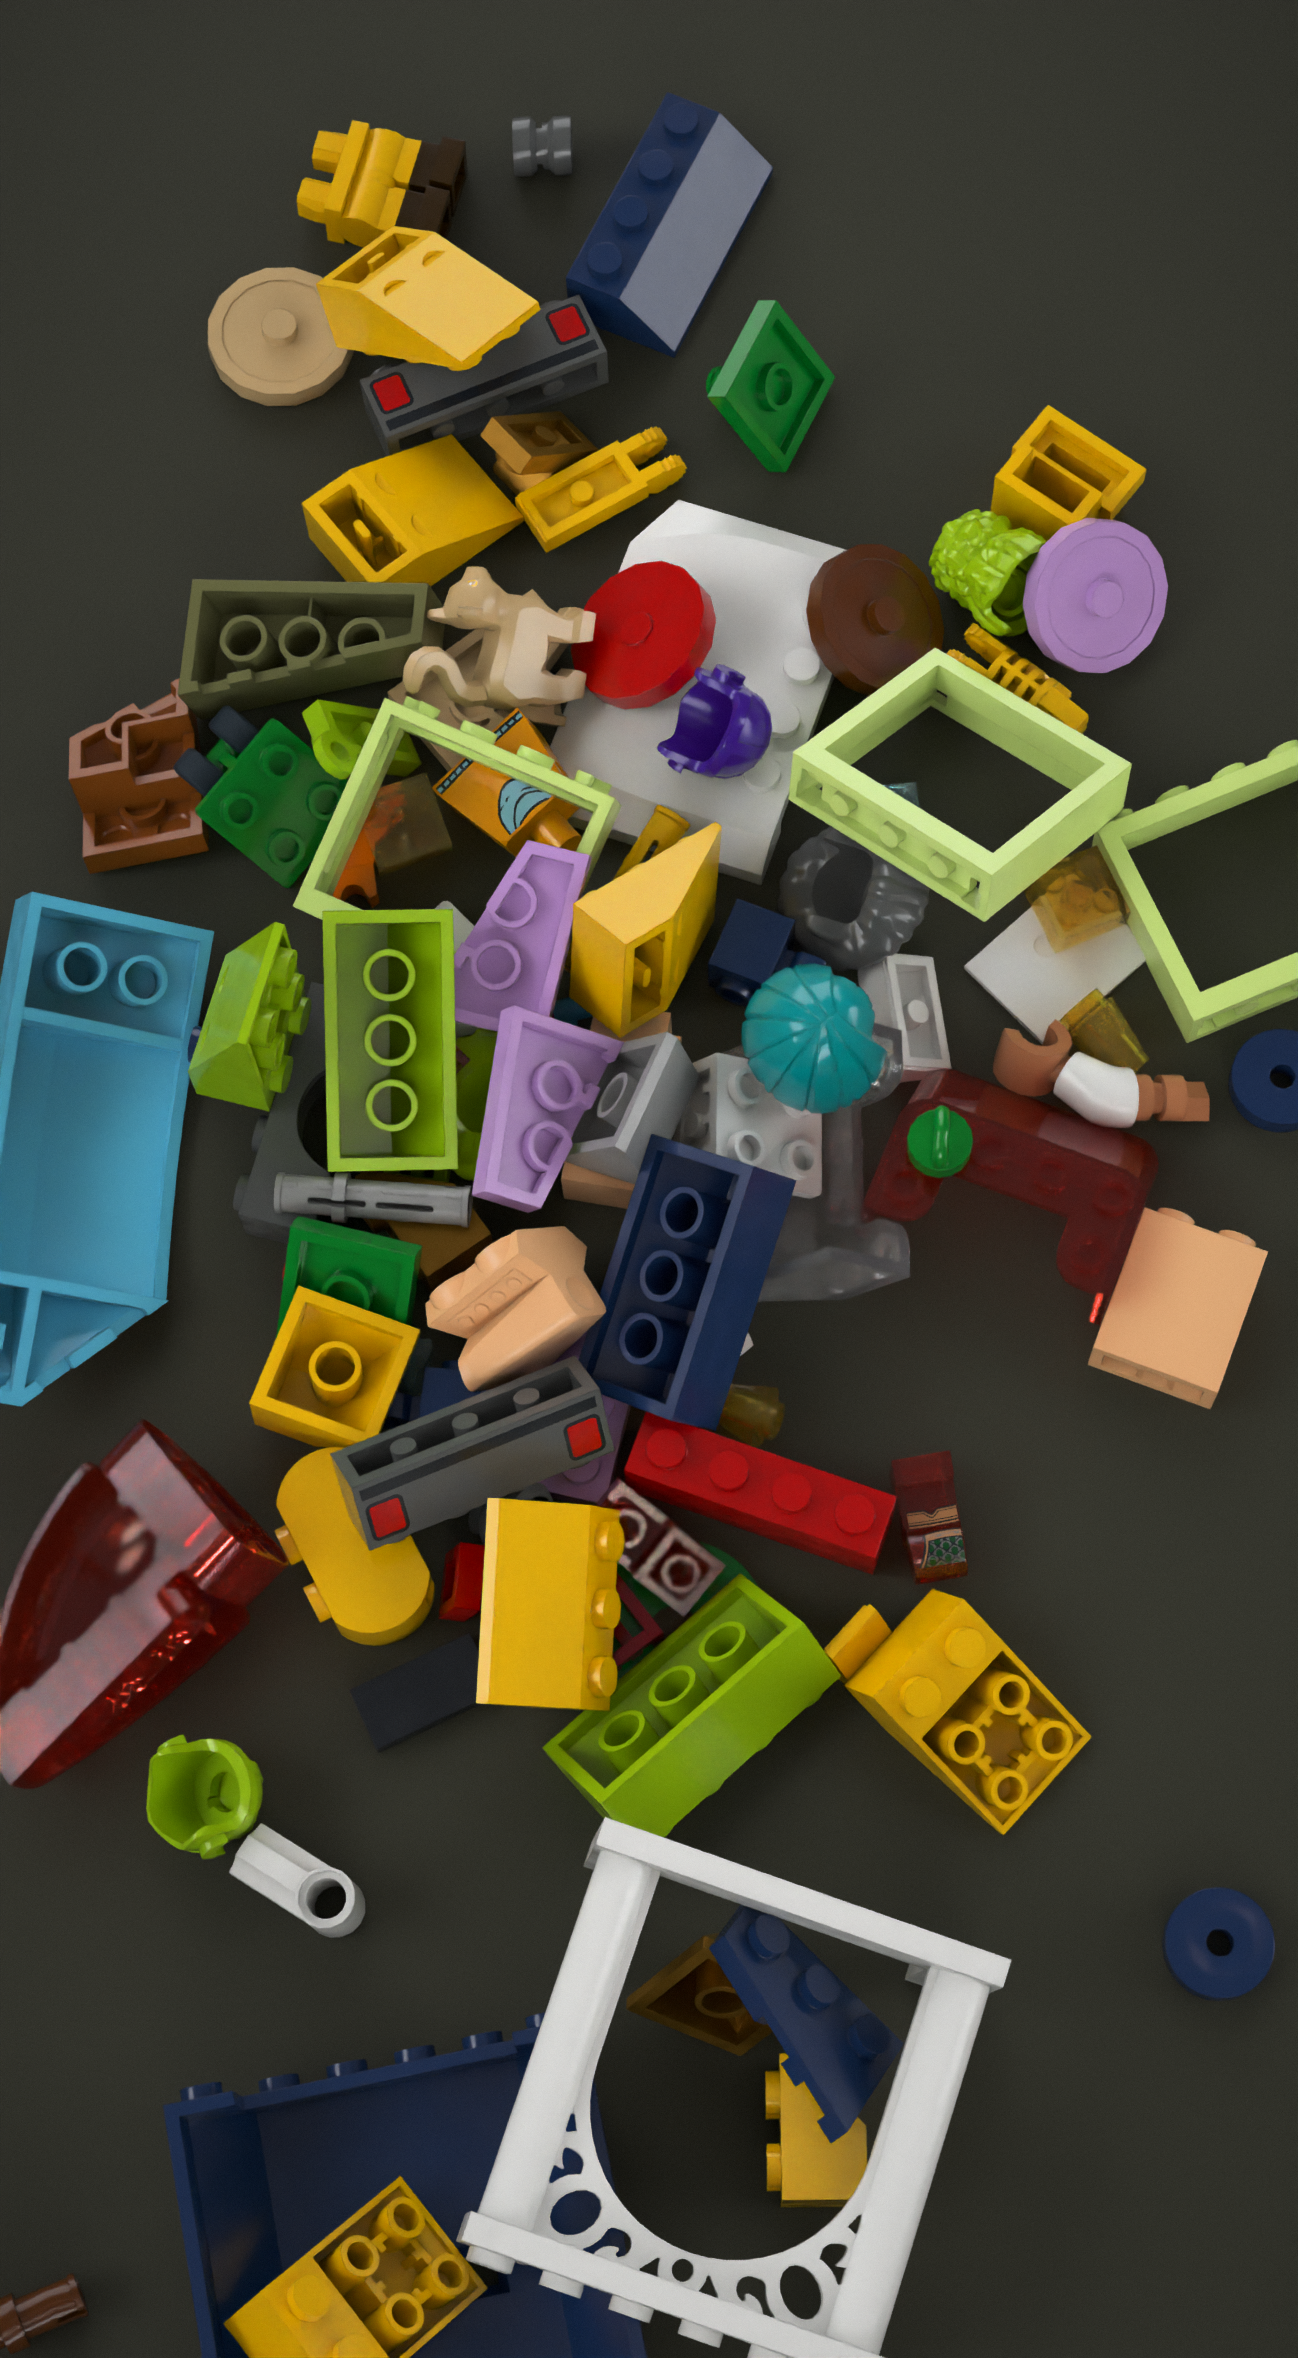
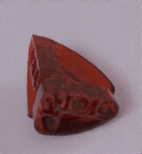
M141 1419L100 1461V1466L87 1462L78 1468L60 1490L42 1518L16 1567L0 1614V1773L10 1786L35 1789L47 1784L90 1756L145 1715L204 1666L250 1623V1613L245 1607H248L289 1566L288 1558L251 1514L195 1459L147 1420Z

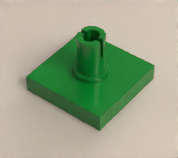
M758 300L724 365L714 367L709 372L706 379V391L708 399L768 472H786L835 376L777 300Z
M297 1216L290 1225L277 1335L298 1285L411 1326L423 1246Z

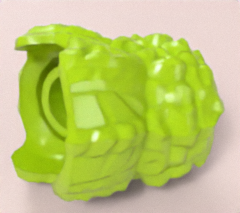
M979 509L968 511L958 519L944 524L942 532L933 547L929 566L932 568L931 574L935 578V587L944 593L949 592L951 598L956 599L960 606L969 608L981 628L986 629L989 633L997 636L1005 635L1007 637L1022 634L1028 629L1023 610L1026 575L1040 548L1047 541L1042 535H1036L1032 530L1024 529V527L1013 530L1012 524L1006 516H997V514L991 511L981 513Z

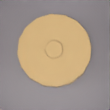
M295 267L264 268L239 278L218 297L208 318L209 353L220 379L240 397L265 406H297L323 396L343 378L354 350L338 348L335 344L316 287V283L323 279L321 276Z

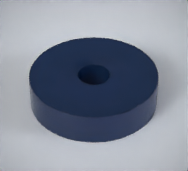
M1272 1029L1253 1036L1237 1052L1229 1073V1093L1234 1106L1248 1122L1263 1130L1280 1133L1298 1130V1032L1294 1030ZM1275 1073L1285 1074L1291 1080L1292 1085L1288 1088L1276 1087L1271 1082L1270 1076Z
M1214 1887L1202 1889L1189 1895L1174 1909L1164 1928L1162 1948L1170 1973L1184 1989L1206 2000L1227 2001L1245 1995L1264 1979L1273 1962L1275 1938L1267 1915L1254 1900L1233 1889ZM1220 1932L1227 1936L1230 1941L1228 1955L1216 1956L1209 1951L1206 1940L1210 1933Z

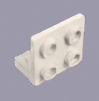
M717 1052L694 1062L693 1065L700 1077L673 1134V1141L797 1180L792 1196L812 1199L821 1195L822 1114H812L807 1109L799 1111L775 1099L772 1093H768L765 1090L764 1084L755 1078L748 1065L749 1059Z

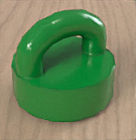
M939 1105L936 1109L929 1110L918 1116L910 1126L907 1137L908 1157L914 1167L923 1174L936 1178L949 1177L961 1171L969 1161L973 1146L972 1131L966 1120L956 1112L950 1111L944 1105Z

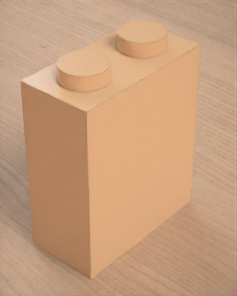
M1145 1207L1087 1365L1211 1409L1220 1389L1268 1251L1255 1247V1241L1242 1233L1232 1230H1221L1219 1233H1215L1194 1225V1220L1181 1211L1171 1208H1159L1158 1211H1154Z

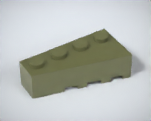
M192 579L178 696L200 720L215 717L225 705L232 707L237 712L402 677L404 666L413 652L423 646H435L442 649L445 624L428 619L427 611L443 608V605L428 583Z

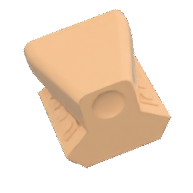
M565 1226L515 1230L513 1233L500 1238L483 1249L474 1260L475 1263L471 1267L446 1280L430 1294V1300L425 1303L428 1327L467 1339L458 1359V1367L462 1380L470 1391L490 1390L552 1365L606 1313V1307L584 1271L587 1246Z

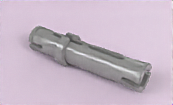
M278 1172L275 1180L274 1211L277 1214L286 1212L331 1216L333 1223H347L348 1218L353 1217L400 1222L461 1225L467 1228L471 1221L472 1186L465 1185V1187L351 1179L350 1172H336L334 1177Z

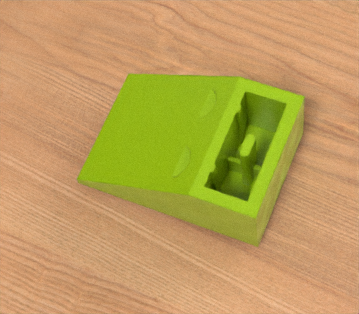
M272 923L225 955L188 1069V1074L196 1094L270 1112L275 1093H284L286 1091L293 1069V1057L289 1056L288 1052L294 1034L303 1035L306 1030L312 1002L311 998L305 995V977L303 974H299L297 951L291 948L285 924Z

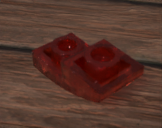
M619 1476L594 1505L620 1510L619 1523L624 1532V1550L617 1562L628 1569L637 1581L683 1617H685L725 1567V1564Z

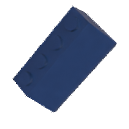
M667 92L566 276L567 299L579 294L594 326L675 358L773 174V167L720 112Z
M651 1134L599 1294L606 1307V1313L588 1329L578 1359L597 1384L602 1395L671 1421L716 1431L797 1180Z

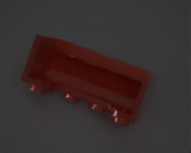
M939 1069L926 1075L902 1109L894 1125L862 1205L860 1236L872 1240L881 1215L895 1221L910 1222L923 1217L931 1210L945 1177L936 1178L928 1176L914 1167L908 1157L907 1137L910 1126L918 1116L929 1110L936 1109L939 1105L947 1106L950 1111L956 1112L966 1120L971 1128L973 1137L969 1161L961 1171L952 1176L1068 1218L1056 1252L1057 1269L1069 1285L1096 1295L1088 1321L1100 1326L1158 1174V1158L1152 1146L1135 1135L1113 1127H1104L1090 1123L1083 1116L1034 1098L1017 1094L1004 1087L954 1069Z

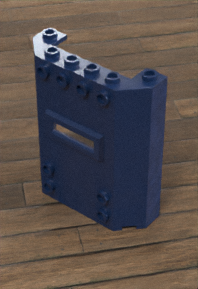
M545 2012L526 2017L527 2029L512 2032L513 2040L504 2041L502 2031L475 2034L461 2039L463 2046L461 2051L436 2056L434 2045L408 2048L394 2053V2065L368 2070L367 2059L341 2062L326 2067L327 2079L300 2084L298 2073L274 2076L258 2081L259 2093L241 2096L234 2091L223 2093L221 2082L204 2083L181 2089V2102L163 2105L202 2358H249L223 2323L399 2176L403 2178L459 2252L466 2258L470 2246L456 2242L465 2214L470 2211L477 2213ZM593 2078L590 2098V2121L593 2142L603 2173L617 2196L595 2078ZM574 2114L570 2115L566 2127L567 2132L576 2131ZM564 2148L562 2155L564 2168L560 2169L555 2165L553 2166L549 2178L550 2183L567 2175L581 2173L583 2162L575 2151ZM574 2191L564 2195L552 2208L550 2214L552 2227L564 2235H575L584 2232L598 2219L601 2210L600 2200L589 2191ZM610 2228L599 2241L584 2248L583 2251L594 2254L602 2247L614 2246L619 2248L616 2256H624L628 2253L625 2233L621 2230ZM515 2262L511 2274L497 2271L499 2284L487 2286L488 2289L410 2358H648L642 2322L608 2309L612 2294L585 2285L579 2299L539 2285L543 2270Z

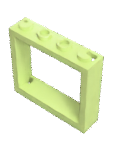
M934 648L793 752L788 800L985 922L1123 811L1132 763L946 653ZM937 690H939V691H941L942 693L946 694L947 697H945V696H943L942 694L938 693ZM932 706L1072 791L992 853L851 765L928 707ZM977 881L980 882L979 888L976 887Z
M406 696L403 705L384 698L293 907L323 920L322 911L362 910L332 895L404 732L592 813L576 852L592 857L584 890L622 805L614 797L608 795L612 785L595 778L591 774L578 770L574 780L552 771L551 768L555 760L534 749L520 745L515 755L495 746L494 743L498 735L479 725L463 720L458 730L438 721L437 718L441 710L426 702Z
M1291 740L1279 745L1268 754L1266 759L1245 766L1241 762L1231 764L1218 771L1211 778V781L1195 788L1189 789L1188 786L1183 785L1170 789L1158 797L1155 804L1134 813L1132 809H1123V811L1094 833L1090 854L1125 923L1130 927L1146 958L1145 962L1186 1043L1297 998L1298 952L1200 992L1128 850L1298 781V740Z

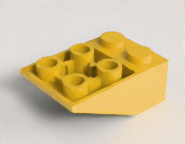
M392 226L316 283L335 344L338 348L364 352V354L369 356L383 355L405 359L409 363L422 362L444 366L452 371L467 370L476 366L482 360V355L501 340L510 338L518 333L520 326L541 310L537 300L436 232Z
M452 434L352 468L301 503L309 538L346 582L428 583L431 587L524 521L523 515Z
M717 822L708 825L691 836L682 838L669 849L644 863L635 865L627 873L597 890L586 893L580 900L573 903L569 997L619 1038L668 1009L714 921L722 826Z
M932 1589L843 1685L891 1736L1002 1835L1010 1829L1092 1737L963 1598Z
M399 2176L262 2289L223 2324L249 2358H410L488 2288L407 2183Z

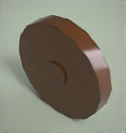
M857 544L824 562L812 580L806 608L811 641L825 667L845 687L869 697L932 649L937 648L941 651L944 625L939 600L926 575L905 554L883 544Z

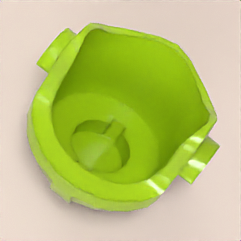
M183 1734L164 1742L158 1747L157 1753L153 1755L149 1763L146 1806L148 1822L161 1837L180 1850L200 1853L202 1859H212L225 1854L223 1846L247 1834L252 1830L262 1804V1783L264 1780L257 1763L252 1761L236 1744L224 1739H200L187 1743Z

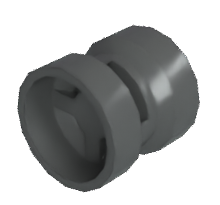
M571 115L553 116L548 122H542V128H537L536 121L530 116L513 117L512 142L515 177L533 176L538 171V164H543V169L550 170L555 176L573 175Z

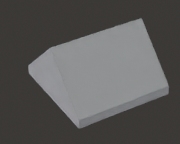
M663 1032L624 1042L616 1060L608 1063L597 1085L601 1090L592 1108L584 1111L572 1135L573 1146L565 1160L566 1162L632 1184L636 1183L651 1134L672 1139L700 1077L677 1037L669 1032Z

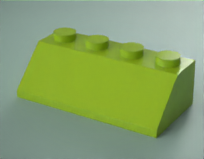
M453 909L322 911L328 1172L458 1169Z
M739 1573L617 1681L616 1689L610 1696V1711L584 1710L542 1748L603 1819L607 1817L665 1838L683 1817L702 1800L715 1793L730 1775L756 1752L764 1749L772 1741L773 1737L798 1714L818 1701L823 1692L838 1680L841 1674L803 1621Z

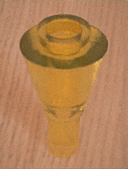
M731 1383L718 1424L748 1445L756 1448L765 1439L772 1441L777 1436L785 1416V1404L778 1402V1388Z

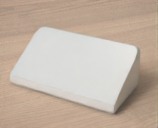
M896 953L893 956H886L882 962L876 965H869L864 969L858 970L859 987L868 995L873 1005L872 1009L875 1012L872 1039L887 1051L883 1069L876 1083L894 1084L946 1077L952 1074L933 957Z

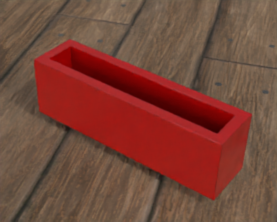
M647 1411L624 1469L626 1489L871 1575L874 1573L889 1531L897 1496L692 1425L665 1419Z

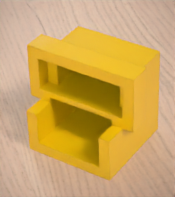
M1047 405L1012 447L1010 459L995 475L991 512H994L997 516H1006L1010 520L1013 530L1024 527V529L1032 530L1036 535H1042L1048 541L1062 527L1085 518L1113 520L1144 482L1147 469L1050 405Z

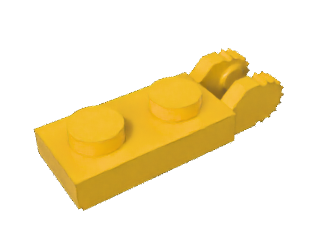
M657 426L654 428L650 427V429H645L644 432L638 433L621 443L617 440L521 492L515 497L516 509L523 515L524 521L544 551L548 553L648 498L649 494H657L667 489L669 485H673L683 477L687 467L681 457L675 454L638 471L636 466L646 462L650 457L659 454L664 449L663 447L667 445L666 441L668 439L661 428H657Z

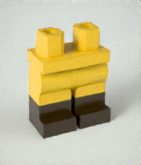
M352 120L348 135L319 130L313 146V169L333 173L334 177L332 183L307 177L302 180L297 195L298 215L326 224L327 239L329 241L345 244L347 240L363 248L392 226L436 232L447 240L452 225L451 217L455 215L468 174L466 141L443 136L441 143L435 144L405 138L399 133L388 129L376 128L370 130L368 123Z

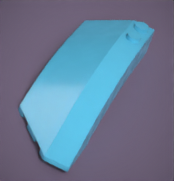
M30 892L15 900L0 982L1 1404L22 1407L43 1392L42 1389L70 1369L82 1364L114 1341L117 1335L169 1301L166 1298L172 1219L184 1112L190 1078L188 1074L190 1066L188 1062V1045L192 1030L199 1023L214 931L36 892Z

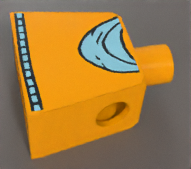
M518 708L491 731L498 735L494 743L495 746L515 755L520 745L534 749L555 760L551 768L552 771L568 777L541 732ZM467 758L459 761L431 788L456 813L515 857H517L527 840L576 852L582 836L567 821L579 807Z

